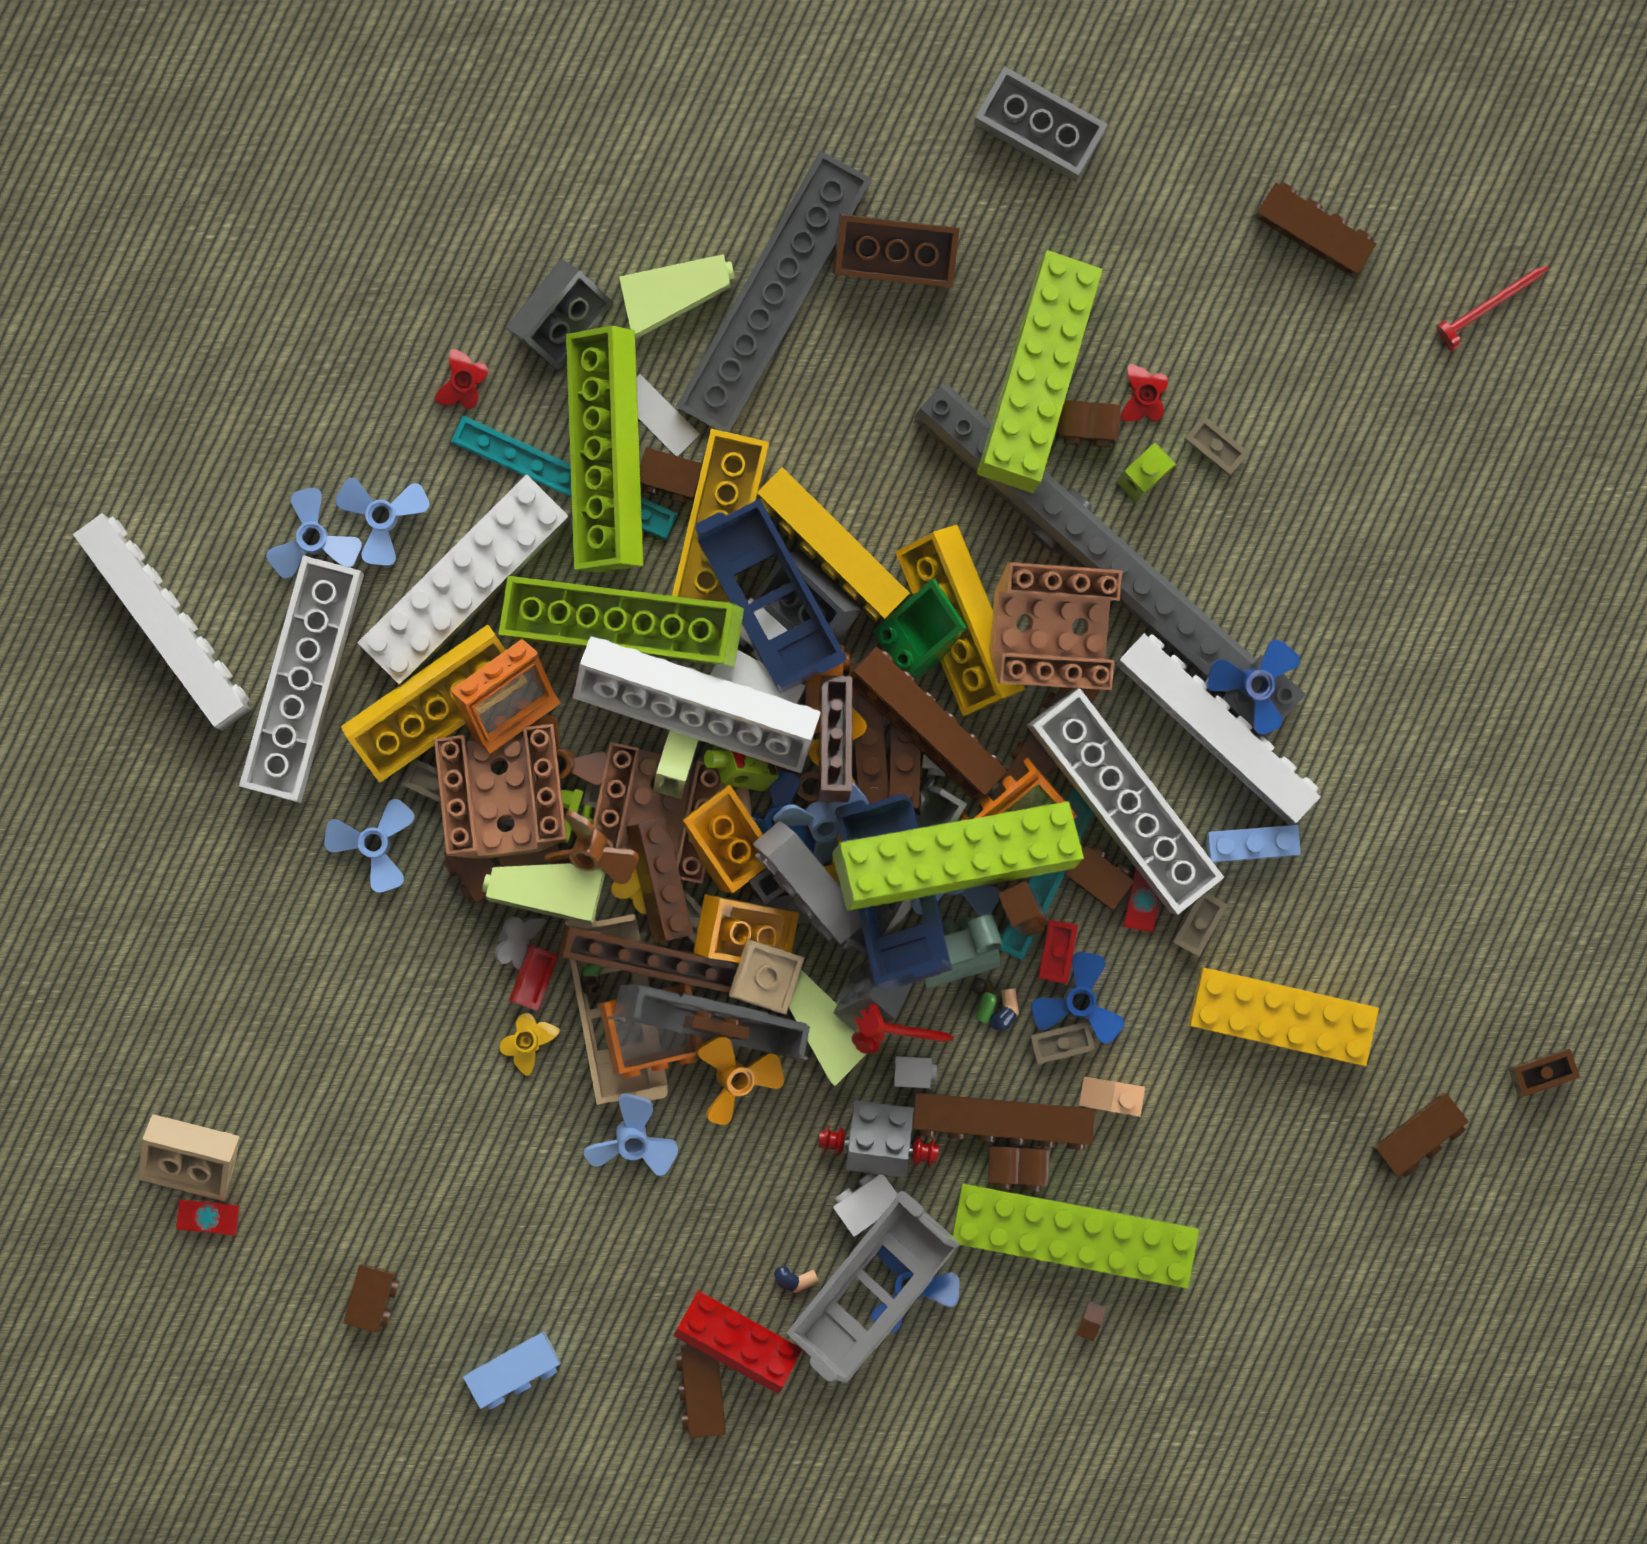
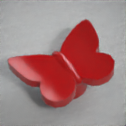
M452 349L449 355L452 373L449 377L450 381L438 390L434 400L440 405H455L459 401L465 409L470 410L478 404L479 397L476 387L477 384L483 382L487 377L488 368L483 363L471 364V359L459 350Z
M1129 365L1127 367V377L1134 391L1131 393L1133 397L1126 403L1121 412L1120 420L1123 422L1138 421L1144 415L1151 421L1160 420L1164 414V406L1159 398L1160 394L1168 386L1167 377L1161 373L1150 376L1146 369Z

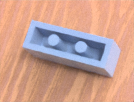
M1298 825L1214 831L1205 834L1207 855L1213 863L1301 855Z
M543 1331L465 1374L463 1378L479 1408L481 1409L487 1405L489 1410L505 1402L503 1396L511 1391L518 1395L532 1387L529 1381L538 1376L543 1381L557 1373L556 1366L560 1365L561 1361Z

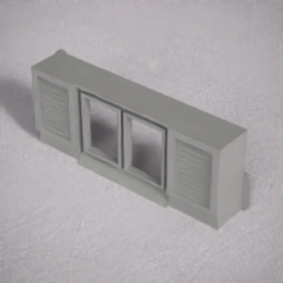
M900 1191L882 1216L786 1333L812 1357L810 1365L826 1381L838 1380L847 1383L930 1284L933 1276L960 1243L924 1211L923 1207L907 1192ZM883 1245L914 1273L895 1298L888 1294L863 1270ZM856 1278L888 1306L868 1331L837 1303Z

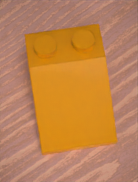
M727 785L682 820L703 866L719 890L734 893L765 869L755 855L759 851L753 845L763 833L730 785Z
M705 894L693 953L708 958L739 963L747 939L791 953L799 912Z

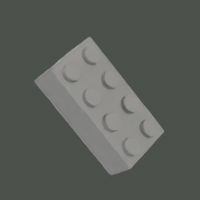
M1005 66L974 121L975 126L1075 182L1079 179L1108 125Z
M781 821L777 822L753 843L754 847L759 851L755 855L756 858L766 869L768 868L775 875L773 877L775 881L793 897L791 900L811 919L810 923L828 941L833 938L841 945L862 927L858 909L846 910L842 890L797 834Z

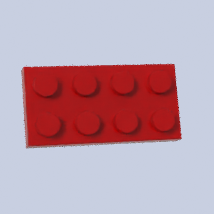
M699 1290L673 1335L778 1395L802 1351L801 1347Z

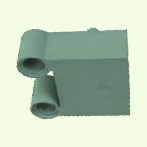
M993 915L980 916L971 921L967 916L962 917L958 920L961 929L959 932L956 930L953 919H946L942 922L952 970L924 979L927 989L1001 967L999 948L1002 946V941Z

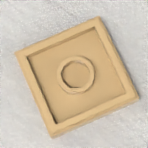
M747 939L728 996L786 1015L804 957Z

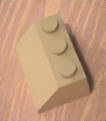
M152 1114L142 1139L138 1180L225 1201L237 1158L240 1136Z

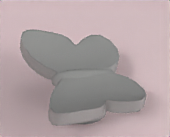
M515 916L508 918L504 922L503 929L499 934L500 944L495 950L497 961L502 964L510 962L513 967L520 970L528 949L529 940L540 931L546 920L542 917H527L523 920Z

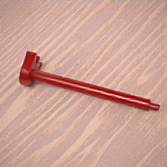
M1545 265L1540 269H1534L1453 323L1449 324L1444 320L1436 325L1438 334L1450 352L1461 345V338L1456 332L1541 278L1543 273L1549 270L1548 266Z
M869 1004V1010L862 1009L863 1018H854L863 1035L876 1038L884 1032L939 1042L954 1040V1036L949 1035L948 1032L884 1022L877 1004Z

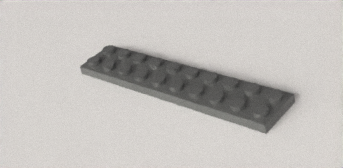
M820 150L676 405L678 410L715 430L731 432L835 247L839 214H854L872 182V178Z

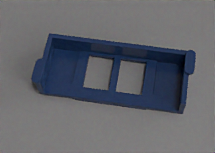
M760 499L726 516L724 513L718 512L696 524L695 538L729 602L744 608L742 626L780 694L845 662V653ZM776 555L790 583L749 604L734 576ZM795 591L810 619L768 640L754 612Z
M903 793L868 805L863 800H858L839 806L835 810L842 842L919 829L913 801ZM936 894L919 897L925 923L885 936H881L875 912L876 906L858 909L876 986L888 991L952 970Z

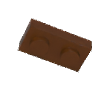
M696 1011V1015L685 1016L683 1028L725 1036L735 1040H748L750 1028L741 1026V1020L724 1017V1021L721 1022L713 1020L714 1014Z

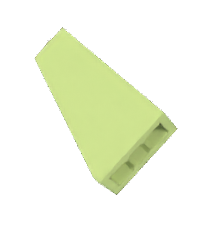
M723 254L620 276L630 329L635 330V338H639L730 289L729 280L735 279L731 261L725 262Z
M669 731L656 772L653 792L682 799L698 746V739Z
M572 863L493 867L491 875L486 874L482 892H486V898L490 902L593 925L606 873L599 866L594 871H583Z
M801 970L789 1009L796 1021L807 1023L806 1026H810L807 1041L830 1082L836 1086L866 1054L858 1051L852 1043L851 1037L856 1032L833 1013L837 1004Z

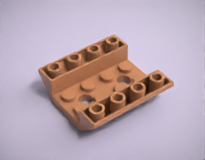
M1008 562L994 593L990 654L997 682L1004 684L1112 690L1114 660L1105 659L1110 600L1120 601L1122 570ZM1024 614L1027 616L1029 623L1025 630L1019 631L1016 621L1020 615ZM1080 618L1084 623V629L1080 634L1076 635L1072 631V624L1076 619Z
M553 724L523 727L524 734L516 735L491 754L475 740L466 741L464 735L434 739L447 856L485 859L539 852L567 841ZM497 761H504L508 764V769L504 774L496 775L491 771L492 765ZM504 818L512 819L514 821L513 829L509 832L500 831L498 829L500 820Z
M609 742L592 824L594 830L599 831L606 837L608 841L606 847L632 850L626 827L666 817L680 879L703 884L706 869L682 820L722 790L723 783L718 768H707L703 761H693L682 799H677L653 792L651 788V781L656 776L662 754Z

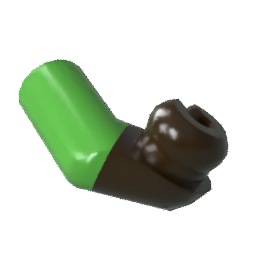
M588 963L582 968L581 986L585 994L596 996L600 993V972L606 966Z
M978 977L975 980L973 991L974 993L982 994L976 1019L989 1023L996 1004L994 985L990 979L987 978L985 980Z

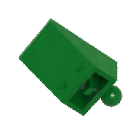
M931 579L872 632L885 652L892 657L893 663L902 671L908 672L915 678L923 676L941 661L967 627L937 581Z

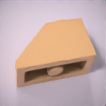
M1083 1077L1079 1106L1140 1117L1145 1087Z

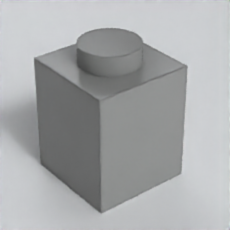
M895 1056L894 1086L930 1088L931 1082L936 1083L937 1065L932 1064V1058Z

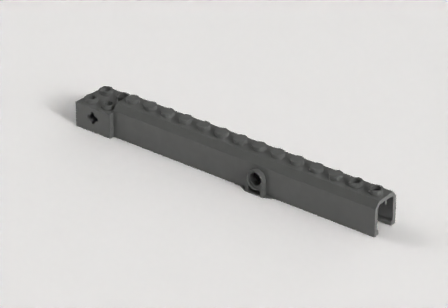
M946 382L918 410L914 421L1026 520L1031 535L1051 553L1068 557L1078 567L1122 570L1120 601H1116L1205 680H1207L1212 664L1219 659L1227 660L1243 672L1251 668L1259 669L1263 655L1255 659L1100 521L1092 513L1091 503L1073 488L1066 490L1045 471L1041 483L1033 493L978 475L977 470L991 423ZM1284 674L1274 678L1275 689L1269 697L1281 715L1282 721L1306 695ZM1259 676L1255 677L1251 682L1252 690L1257 692L1262 686ZM1239 689L1218 691L1223 695L1222 699L1229 704V711L1236 718L1239 716L1243 717L1253 727L1254 699L1245 697ZM1254 728L1251 729V731L1259 738L1263 736L1265 739H1267V737L1273 732L1271 731L1266 734H1258L1255 732Z

